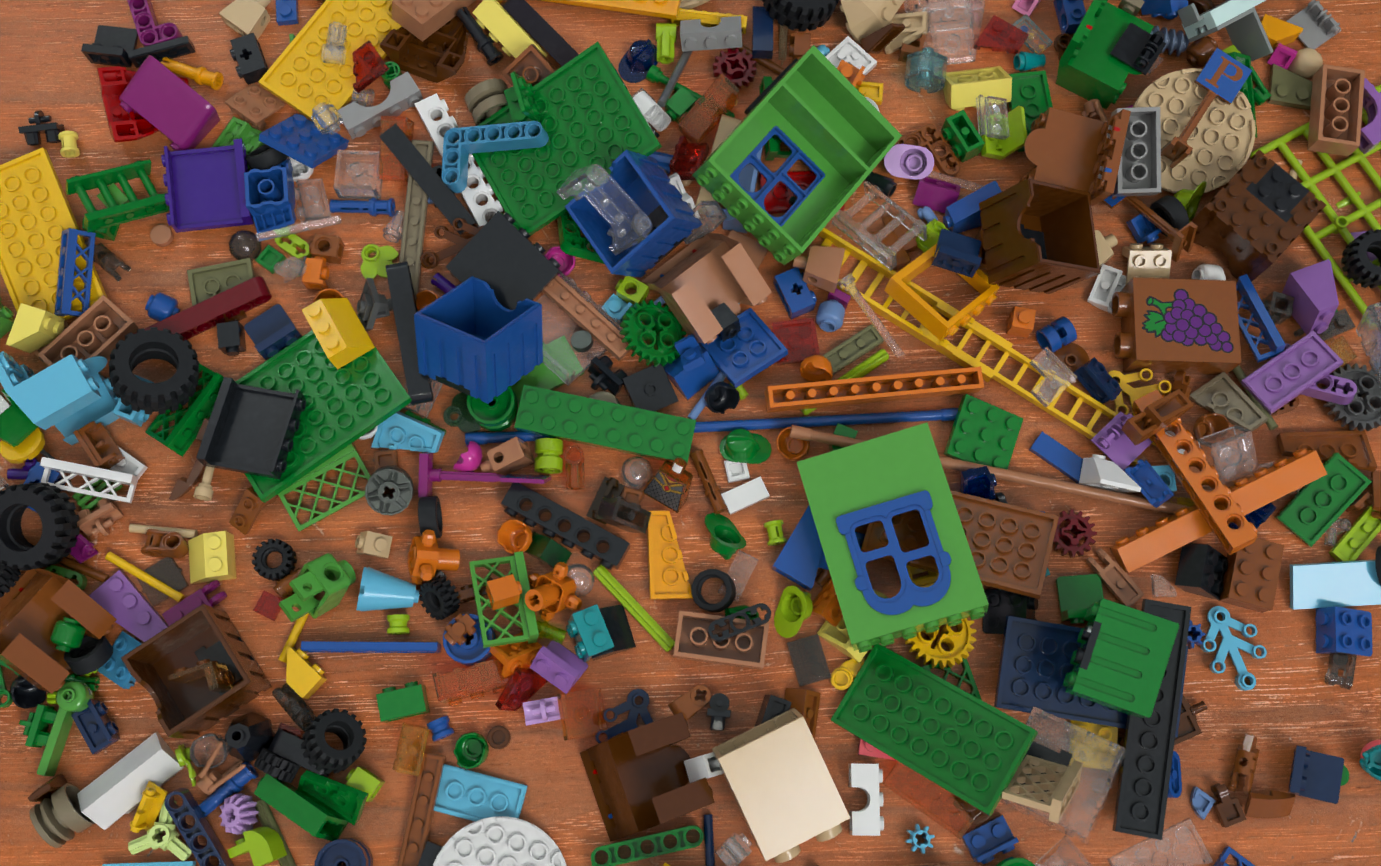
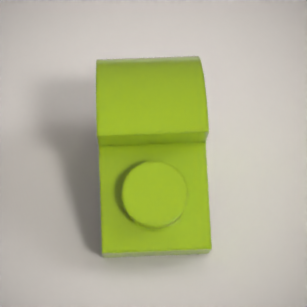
M265 826L243 832L244 838L235 841L236 846L227 850L230 859L249 852L254 866H263L287 856L280 835L274 829Z

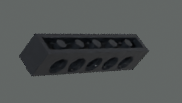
M512 483L501 502L505 508L504 512L514 518L516 515L524 518L523 522L532 528H535L537 525L543 529L542 533L551 538H554V536L562 539L561 543L571 549L574 546L582 550L580 553L589 559L595 557L601 560L600 565L609 570L612 568L618 570L630 549L629 542L520 483ZM528 501L532 503V508L530 510H521V506L524 502ZM550 512L552 516L548 521H541V514ZM563 522L571 524L567 532L559 530V526ZM585 532L590 535V539L583 543L578 540V537L581 533ZM607 543L610 546L609 550L606 553L598 552L597 547L599 544Z

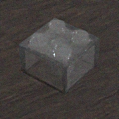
M338 149L333 188L339 198L366 200L377 198V200H381L384 160L380 151Z
M1236 425L1198 439L1199 448L1204 451L1208 464L1217 470L1218 479L1222 484L1253 474V472L1259 470L1251 430Z

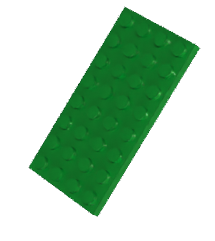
M880 644L874 645L831 718L833 723L990 817L1002 798L1003 790L1008 787L1038 733L1035 729Z

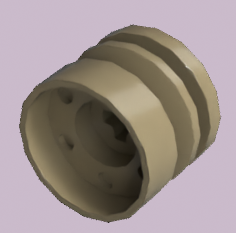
M66 783L52 793L51 799L44 798L40 804L34 805L29 810L30 819L37 833L54 848L62 847L66 841L74 838L75 832L82 833L94 824L91 819L81 813L77 796L80 790L71 783Z

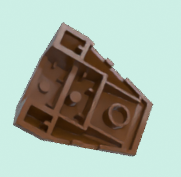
M455 16L423 42L404 27L398 30L393 29L380 43V48L393 62L399 65L400 70L408 71L410 74L438 83L456 75L463 65L469 32L459 17Z

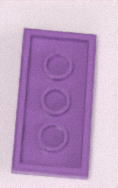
M1312 331L1244 378L1241 383L1271 415L1343 365L1344 361Z

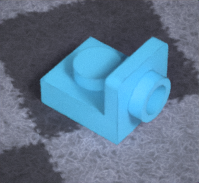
M613 293L600 308V311L620 326V323L623 321L622 317L630 307H633V304L630 302L627 304Z

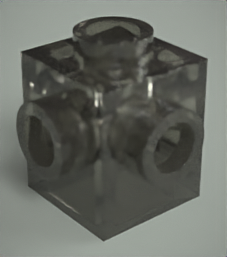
M1273 291L1261 300L1275 325H1280L1291 317L1295 297Z

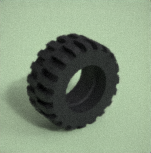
M762 0V2H764L765 10L770 12V17L773 20H778V24L781 26L786 25L790 30L806 31L808 29L811 31L823 26L830 19L839 0Z
M150 327L151 330L146 331L142 328L138 329L136 334L130 332L125 335V341L119 340L115 344L116 349L111 351L109 374L113 392L116 397L121 398V402L125 406L131 404L134 411L139 412L141 409L145 410V414L152 415V412H159V415L166 414V410L169 409L173 412L179 409V404L183 406L188 403L189 397H193L196 392V386H198L199 382L197 353L192 349V344L188 340L183 341V336L179 333L171 334V330L165 328L163 331L158 330L157 327ZM150 359L167 361L177 370L170 379L160 383L144 382L132 373L138 364Z
M48 483L18 484L6 487L5 490L0 491V563H7V566L12 569L31 570L57 564L62 561L63 557H67L71 553L70 548L75 547L77 542L75 536L79 535L80 527H77L79 515L75 514L74 510H76L74 503L68 501L70 497L65 492L60 493V488L50 486ZM28 506L38 513L42 521V535L35 546L26 540L21 529L22 515Z

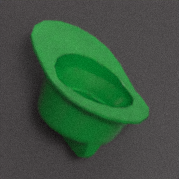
M746 429L731 431L721 440L719 446L720 453L726 460L749 464L765 462L770 457L772 451L771 444L765 437L751 433Z
M707 514L705 525L711 533L710 547L725 560H728L738 549L746 546V540L728 518L721 514Z

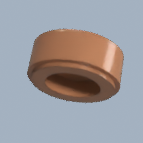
M157 225L150 232L151 240L160 247L168 246L174 238L172 230L166 225Z

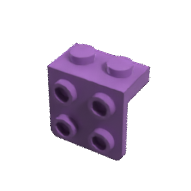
M551 641L547 647L543 646L538 651L530 668L567 694L587 670L588 664L557 641Z

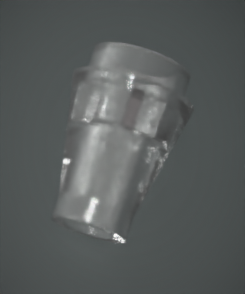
M397 210L383 228V237L392 243H398L402 239L403 211Z

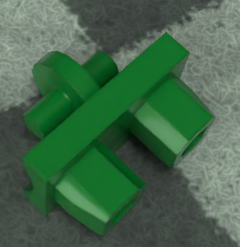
M38 704L36 712H30L27 720L20 719L19 724L25 726L23 735L28 736L25 746L39 748L46 746L50 735L47 732L49 723H54L58 712L54 710L53 706Z

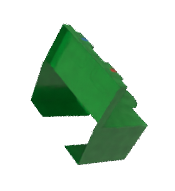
M1093 0L1060 59L1056 84L1088 101L1099 99L1102 108L1107 110L1111 103L1115 104L1127 86V83L1124 82L1129 73L1135 75L1142 74L1110 55L1111 51L1130 23L1135 24L1148 33H1151L1154 26L1108 3V0Z

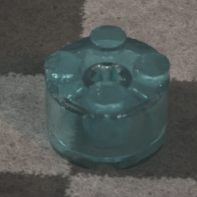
M925 47L922 51L908 54L904 77L905 86L919 93L921 89L927 90V93H935L942 90L946 81L948 58L934 52V49L930 47Z

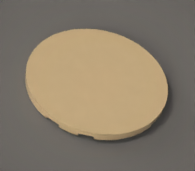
M1189 68L1168 73L1151 83L1135 101L1132 108L1160 107L1161 149L1174 137L1180 136L1207 94L1206 89L1194 82L1202 69ZM1239 91L1230 105L1218 97L1214 98L1187 140V144L1193 148L1192 151L1174 168L1170 167L1172 162L1164 155L1161 157L1162 190L1171 193H1177L1182 189L1195 190L1199 184L1206 181L1207 185L1204 191L1206 193L1229 182L1246 164L1254 146L1256 127L1251 105L1243 92Z

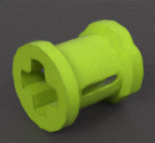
M783 520L764 523V528H767L769 538L768 546L787 543L782 530Z

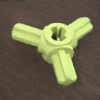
M164 803L160 811L159 821L154 822V826L147 830L146 835L128 843V850L132 855L151 847L154 850L161 848L163 851L170 850L181 861L187 860L192 854L190 848L178 838L180 834L177 832L176 824L173 823V819ZM165 831L166 835L161 839L160 835Z

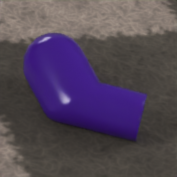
M27 459L21 469H8L7 478L26 480L29 470L38 462L37 459Z

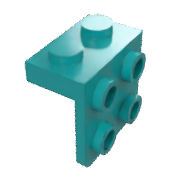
M597 604L573 613L570 616L566 629L569 637H574L577 645L574 646V649L579 659L582 658L584 662H587L592 656L614 648L613 641Z

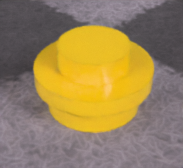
M838 667L831 673L830 680L836 689L845 690L851 686L853 675L849 669Z

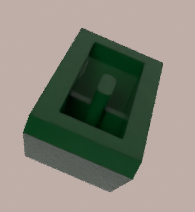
M533 532V541L525 551V553L552 568L559 562L566 564L572 555L569 550L553 539Z

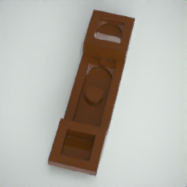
M210 417L204 419L196 439L202 441ZM196 459L188 479L184 477L177 479L169 499L172 501L179 499L191 490L202 477L206 466Z

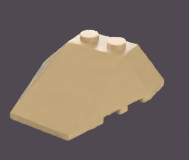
M840 0L841 5L839 6L841 12L845 13L847 30L856 43L861 44V39L887 26L905 0Z

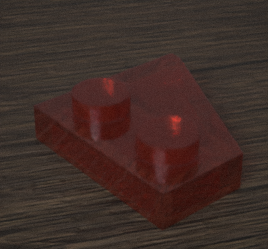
M517 667L495 705L499 710L517 711L523 705V702L529 700L548 681L532 669Z

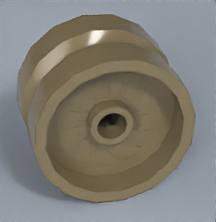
M502 79L485 80L472 87L466 93L464 98L465 104L469 112L472 113L476 126L508 105L504 90L508 89Z

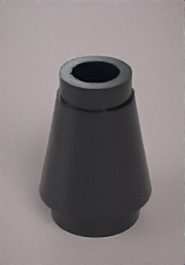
M871 172L865 179V182L882 197L890 198L897 188V183L894 182V179Z

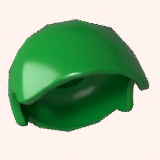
M470 732L463 734L457 740L453 751L457 758V764L465 769L479 767L486 761L489 754V746L481 734Z

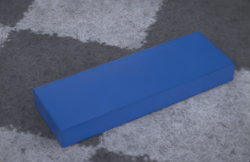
M1042 431L1029 450L1079 484L1083 459Z

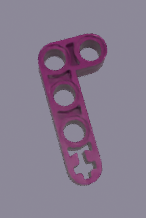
M127 0L139 39L144 47L183 37L177 26L173 23L168 22L158 25L151 0Z

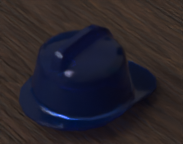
M649 39L647 41H635L619 63L618 71L620 76L629 83L643 81L651 66L658 64L657 47Z

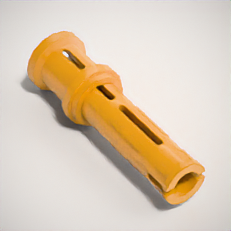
M164 57L163 61H161V64L172 73L193 79L198 85L205 84L216 91L222 87L224 78L220 72L214 73L208 71L205 67L196 68L168 57Z

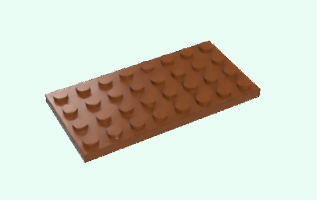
M950 490L982 585L1040 599L1059 516ZM912 510L892 517L894 530L903 552L928 546L929 540L918 510ZM881 521L868 524L861 547L862 552L872 551L888 545L887 535ZM892 556L880 558L883 560L895 562ZM926 556L907 563V566L939 573L933 556Z

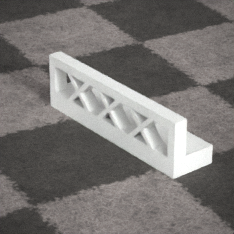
M42 457L40 466L45 469L41 483H48L50 486H56L64 491L132 504L138 482V477L133 474ZM51 470L59 471L64 478L57 483L48 482ZM77 475L82 476L86 482L79 488L73 487L69 481ZM98 480H104L108 488L102 492H96L92 484ZM121 484L130 485L127 498L118 496L114 489Z

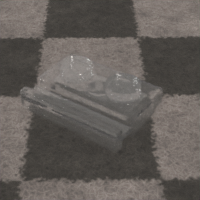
M979 95L976 98L979 135L1007 139L1009 137L1007 99Z

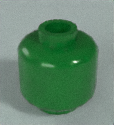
M64 617L63 620H58L55 623L50 640L52 643L57 644L55 649L70 652L71 648L76 649L81 646L86 628L75 619Z

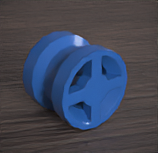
M448 716L438 718L427 724L428 729L432 731L433 735L431 738L433 742L455 733L453 728L449 726L450 719Z

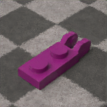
M218 580L210 582L164 612L162 616L168 626L202 604L214 608L215 605L227 597L225 591L216 594L210 600L207 596L220 586Z

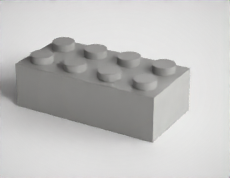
M1160 107L1117 108L1111 113V117L1122 109L1129 110L1131 113L1112 197L1157 195L1161 192Z

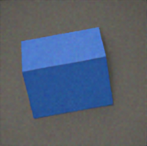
M703 348L706 363L687 373L682 366L680 356L671 364L667 363L663 366L668 379L687 400L715 379L719 373L712 358Z

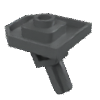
M366 278L360 300L357 303L358 317L368 332L373 329L376 319L390 316L389 311L393 310L391 298L386 299L385 295L378 294L373 278Z

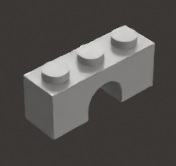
M741 16L721 17L720 24L715 27L702 26L701 19L681 20L680 39L682 52L742 47Z

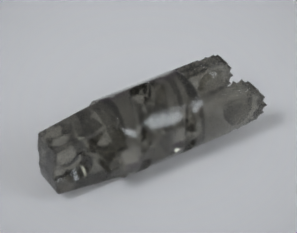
M88 238L84 241L86 247L88 246ZM101 242L98 245L95 244L93 261L119 282L122 278L114 270L120 265L123 270L128 272L131 267Z
M287 683L282 688L274 689L272 692L273 697L294 723L306 732L307 727L316 718L313 710Z

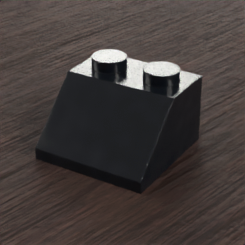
M622 605L599 608L613 641L614 648L592 656V660L595 661L635 648L636 645L624 607Z

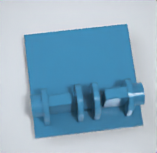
M122 631L112 646V656L98 669V672L123 689H130L131 686L135 685L136 679L130 674L121 657L142 643Z

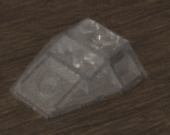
M984 0L904 1L906 13L924 11L928 13V32L924 47L935 66L975 62L985 7Z

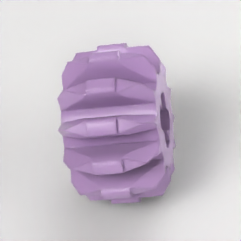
M242 793L234 794L224 799V804L219 806L222 814L219 815L222 818L220 826L225 827V832L236 835L253 829V824L258 822L256 814L259 811L255 809L257 802L252 801V796Z

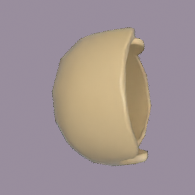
M1304 48L1298 50L1296 57L1288 68L1290 72L1298 74L1303 78H1313V75L1323 65V58L1316 50Z

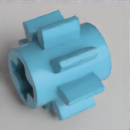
M915 824V830H907L910 836L905 842L913 845L911 847L912 852L916 851L918 847L920 852L925 854L927 846L933 848L930 841L935 835L928 834V826L920 830L919 824ZM923 833L924 843L916 844L918 841L915 838L916 834L921 835Z

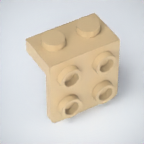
M1130 243V247H1122V255L1128 258L1126 284L1133 277L1169 279L1172 250L1164 247V244L1151 243L1150 247H1143V244Z

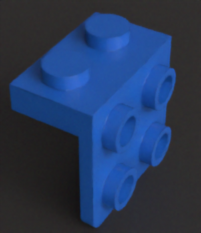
M1337 606L1316 608V653H1345L1365 657L1372 655V615L1370 612Z

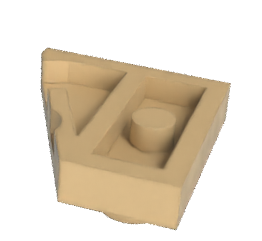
M927 11L894 15L889 24H904L905 29L885 47L886 54H891L902 48L903 43L909 44L922 37V34H927Z

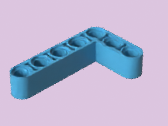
M538 121L449 129L446 131L443 141L442 181L452 192L460 193L467 187L469 154L540 148L547 144L549 136Z

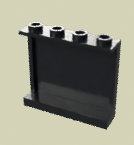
M498 211L448 263L446 268L461 283L472 276L487 282L490 288L494 290L498 302L503 307L514 310L519 300L524 301L526 298L534 300L558 274L561 275L563 272L559 269L561 266L559 262L553 257L549 259L544 254L546 250L538 242L533 244L528 239L531 235L524 228L518 229L513 224L515 222L513 217L507 212L503 214Z
M224 377L196 459L204 466L280 480L282 473L285 472L287 467L286 459L288 453L293 449L294 434L300 427L299 419L301 413L306 408V398L297 389L295 394L241 385L237 384L233 378Z

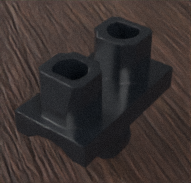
M41 110L35 111L34 117L28 119L30 124L36 123V125L18 127L19 133L25 135L27 145L30 146L41 145L40 134L44 133L46 134L47 143H60L58 134L61 131H65L63 124L58 125L56 122L46 124V122H51L52 118L50 115L44 116Z
M606 355L600 359L594 357L588 369L590 373L589 378L594 381L591 388L597 390L600 387L603 391L608 389L614 396L620 392L623 385L621 379L627 377V374L622 369L613 373L610 370L613 362Z
M716 693L710 699V708L707 709L706 717H711L710 730L724 731L725 719H729L731 715V710H727L729 699L722 693Z

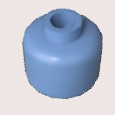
M836 300L822 302L818 307L816 323L826 332H834L840 329L845 317V308Z

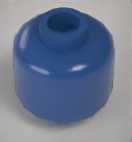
M163 293L151 295L145 307V310L148 311V316L159 322L179 313L181 309L177 308L178 301Z

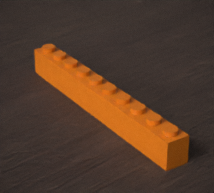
M980 366L767 386L764 395L766 411L770 413L978 393L984 388V382Z
M1306 448L1299 449L1293 452L1294 456L1288 459H1279L1273 462L1274 466L1268 469L1261 468L1253 472L1254 476L1248 479L1244 477L1236 480L1234 486L1229 488L1231 498L1235 503L1240 504L1245 516L1327 475L1317 451L1306 450ZM1214 504L1217 509L1225 510L1222 504ZM1197 506L1180 508L1174 512L1175 515L1169 518L1162 517L1155 521V525L1149 528L1147 526L1136 530L1135 535L1129 538L1125 536L1115 541L1116 544L1110 547L1117 563L1125 572L1130 573L1212 532L1213 530Z

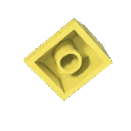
M21 303L6 345L32 353L51 343L63 332L65 319L48 311Z
M227 531L203 533L188 540L190 584L236 579L233 534Z

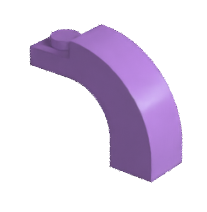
M1365 78L1363 108L1368 116V124L1361 129L1360 146L1358 147L1363 154L1371 151L1381 142V92L1378 93L1374 85Z

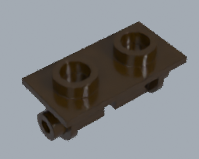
M605 477L586 516L606 525L625 485L618 483V480L610 477L609 479Z

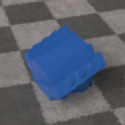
M290 159L284 160L270 169H252L249 172H244L246 207L253 217L258 235L295 224V189L292 177L293 167Z

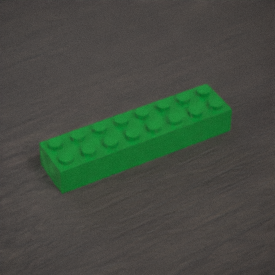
M523 385L514 428L522 432L687 466L696 420Z

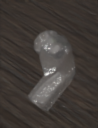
M1337 519L1325 532L1324 544L1335 546L1337 535L1350 530L1351 522L1348 519Z

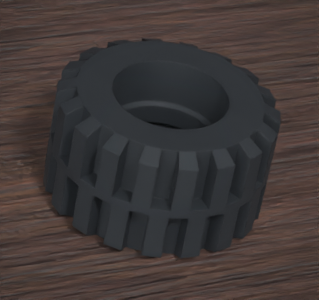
M1376 229L1374 232L1369 230L1349 243L1342 253L1344 257L1341 259V263L1345 265L1342 269L1344 272L1347 271V278H1352L1354 284L1358 285L1360 283L1361 287L1364 288L1368 286L1370 288L1381 286V230ZM1367 252L1373 253L1378 258L1380 267L1370 262Z
M333 709L331 712L326 710L319 714L307 727L306 732L302 736L304 741L301 744V749L306 750L303 756L310 759L307 763L310 766L316 765L315 769L319 772L324 769V773L330 774L332 771L335 774L341 770H346L360 757V754L365 749L364 745L367 742V738L363 736L366 734V730L361 729L363 725L361 720L357 722L355 720L357 716L354 714L348 715L347 710L339 712V709ZM325 732L336 734L342 740L343 750H336L330 747L325 740Z

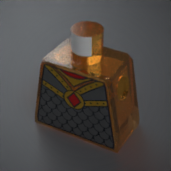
M676 458L674 462L666 460L643 489L642 493L678 513L687 501L693 475L685 470L687 462L682 458Z

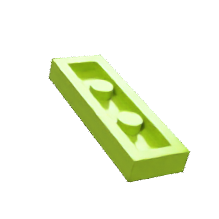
M1372 505L1363 511L1329 551V554L1338 562L1355 561L1381 531V519L1371 516V512H1381L1372 510Z

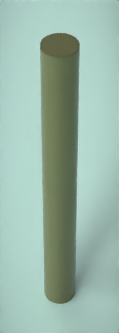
M1238 365L1232 371L1242 385L1241 381L1247 376L1240 365ZM1242 385L1250 400L1268 417L1266 425L1269 430L1277 428L1278 425L1273 417Z

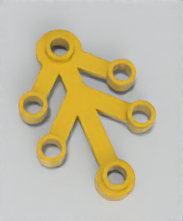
M1148 368L1126 375L1116 370L1108 372L1112 378H1118L1120 388L1122 389L1117 398L1114 399V411L1116 413H1119V407L1125 409V415L1129 413L1128 406L1123 402L1122 392L1129 395L1132 407L1135 400L1157 389L1160 393L1165 394L1172 388L1171 383L1167 380L1139 388H1133L1127 384L1138 380L1143 382L1151 380L1153 372ZM1143 371L1149 373L1148 379L1142 377ZM1162 383L1168 386L1166 391L1161 389Z

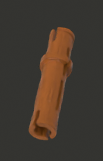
M703 450L694 451L690 454V457L704 486L705 497L709 498L715 514L722 513L728 508L720 493L722 491L721 487L716 484Z

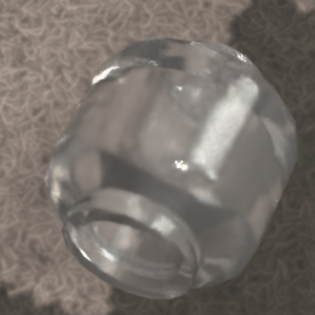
M323 102L312 109L311 120L320 133L333 135L341 129L340 125L343 119L333 104Z

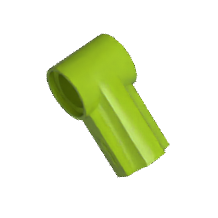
M656 23L657 62L661 64L674 62V42H676L677 23Z

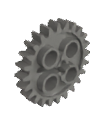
M1357 363L1353 366L1346 364L1330 374L1352 380L1357 386V392L1351 403L1340 405L1327 402L1323 405L1324 407H1330L1331 410L1327 413L1328 415H1336L1333 421L1342 420L1341 427L1349 424V430L1357 427L1359 431L1364 429L1370 431L1381 426V374L1375 376L1374 368L1367 371L1366 365L1359 368Z

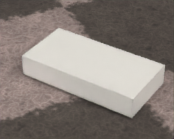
M761 476L721 494L730 515L770 497Z

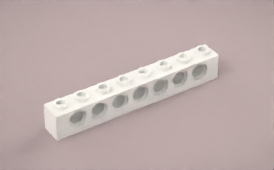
M436 93L415 103V107L443 159V136L446 131L457 128L458 125L453 115L449 117L446 112L449 111L445 100H440ZM442 117L440 120L434 121L435 118ZM469 154L467 187L460 193L478 227L485 225L498 211L503 212V208L498 200L494 201L492 197L494 192L490 184H485L482 179L485 177L479 166H475L473 162L475 158L472 154ZM472 184H478L476 188H469ZM481 201H487V204L483 206L478 205Z

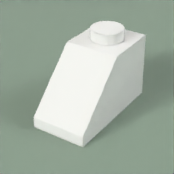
M713 752L684 761L690 783L705 777L708 779L723 774Z

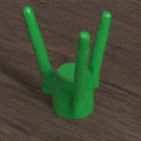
M1249 66V69L1252 70V80L1257 86L1253 89L1254 103L1260 106L1272 95L1263 85L1253 66Z

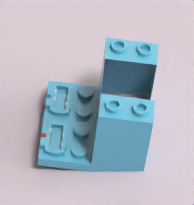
M0 352V383L5 392L33 424L46 430L55 425L65 437L63 441L74 445L79 442L73 433L74 431L79 430L92 421H95L96 424L101 422L104 426H107L119 419L112 412L120 398L116 397L113 392L110 378H105L98 373L107 365L105 357L95 356L83 360L70 354L35 374L26 365L22 364L19 366L14 358L6 352Z

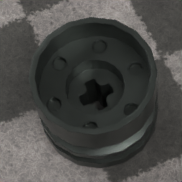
M387 465L377 469L365 486V497L368 505L375 512L382 515L401 513L408 507L413 496L414 485L411 476L404 469L397 466ZM386 486H388L389 489H395L393 491V496H390L389 494H384Z

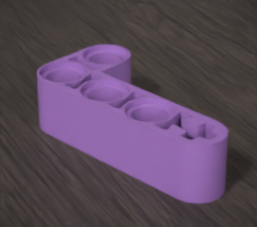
M1285 343L1286 345H1285L1284 350H1286L1287 348H1289L1291 345ZM1328 374L1302 392L1301 395L1347 405L1354 399L1357 386L1352 380ZM1317 384H1324L1327 386V389H1320L1317 387Z

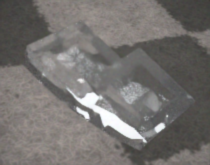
M740 550L727 573L733 579L736 587V596L734 598L736 602L739 601L758 562V559ZM723 582L718 593L725 596L726 586Z

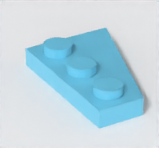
M398 411L378 425L371 448L436 453L439 451L445 431Z

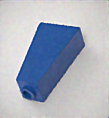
M810 506L807 507L772 567V570L809 592L814 586L822 553V545Z

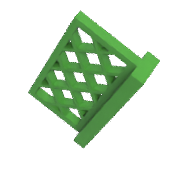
M351 443L278 495L297 530L300 532L364 497L365 490L355 489L358 477L369 480L371 475L358 454L355 445ZM355 457L359 464L357 472L353 473L344 470L347 461ZM332 469L340 471L337 484L325 481L328 471ZM343 473L355 475L352 488L340 485ZM323 475L321 480L316 479L317 477ZM312 480L321 482L317 495L305 492L308 482ZM324 483L336 486L332 499L320 496ZM303 486L302 491L297 490V488ZM339 487L351 490L348 500L344 502L335 500ZM292 491L301 493L297 505L289 504L285 495ZM304 494L316 497L312 510L301 507ZM319 498L331 501L328 511L324 513L316 511ZM334 502L340 503L339 505L333 507ZM300 509L311 512L309 521L302 525L297 518ZM315 513L321 514V515H319V516H317V517L314 518V514H315Z
M523 551L514 552V556L469 562L483 648L525 641L528 644L536 643L539 632L535 611L530 610L525 603V594L530 590ZM509 563L511 570L506 576L513 574L515 581H519L522 587L519 603L513 604L518 607V612L512 617L504 611L506 607L496 609L497 614L492 620H489L483 616V611L487 606L491 608L489 599L487 600L479 595V590L483 585L486 586L487 580L493 573L500 578L504 577L505 575L496 569L500 564ZM485 567L490 572L483 579L476 574L475 568ZM500 614L511 621L505 629L494 623ZM514 623L522 628L523 635L513 636L507 631ZM490 627L501 633L498 639L487 641L486 633Z

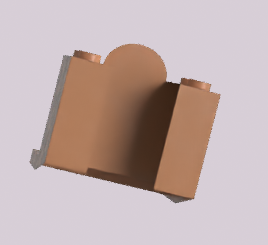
M706 232L702 239H696L641 281L649 286V289L660 293L687 335L693 334L696 340L703 344L713 342L717 338V334L723 330L711 310L725 303L738 316L741 314L739 303L750 306L760 305L772 293L740 242L722 234Z

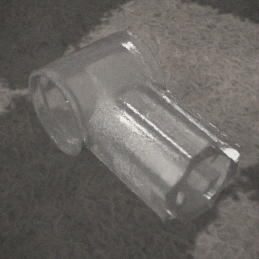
M340 22L329 24L326 44H323L321 52L323 63L345 64V42L348 30L346 25Z

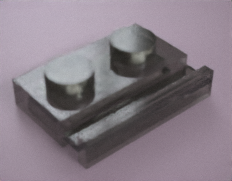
M818 634L786 643L799 687L831 678Z

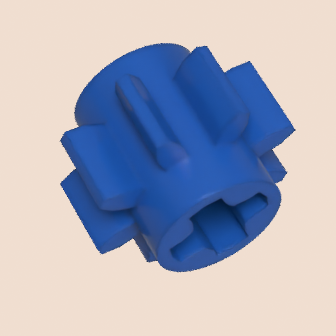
M1191 620L1188 633L1192 634L1193 638L1191 636L1187 638L1188 649H1193L1195 644L1198 646L1202 645L1203 642L1200 639L1206 635L1200 629L1201 624L1193 625Z

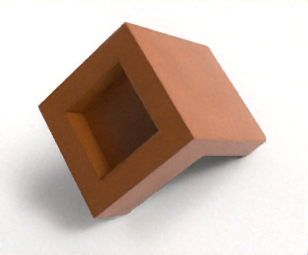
M922 34L920 42L903 43L898 61L918 66L926 35Z

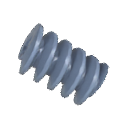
M1157 25L1153 27L1150 34L1157 31L1164 33L1163 42L1166 45L1161 54L1166 49H1168V55H1171L1176 50V57H1179L1187 49L1189 40L1186 33L1184 34L1182 30L1176 32L1172 28L1168 31L1166 27L1161 29Z

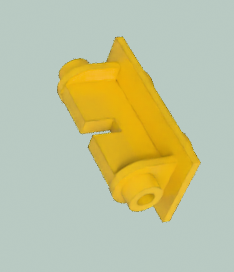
M148 781L146 789L143 790L142 799L134 819L130 822V830L134 833H139L142 829L147 831L154 826V822L158 818L168 793L151 781Z

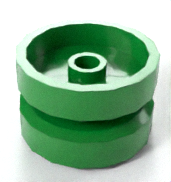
M510 386L501 395L495 396L489 404L481 401L480 398L476 399L469 395L467 396V408L470 415L482 428L489 431H502L509 428L516 421L519 402Z

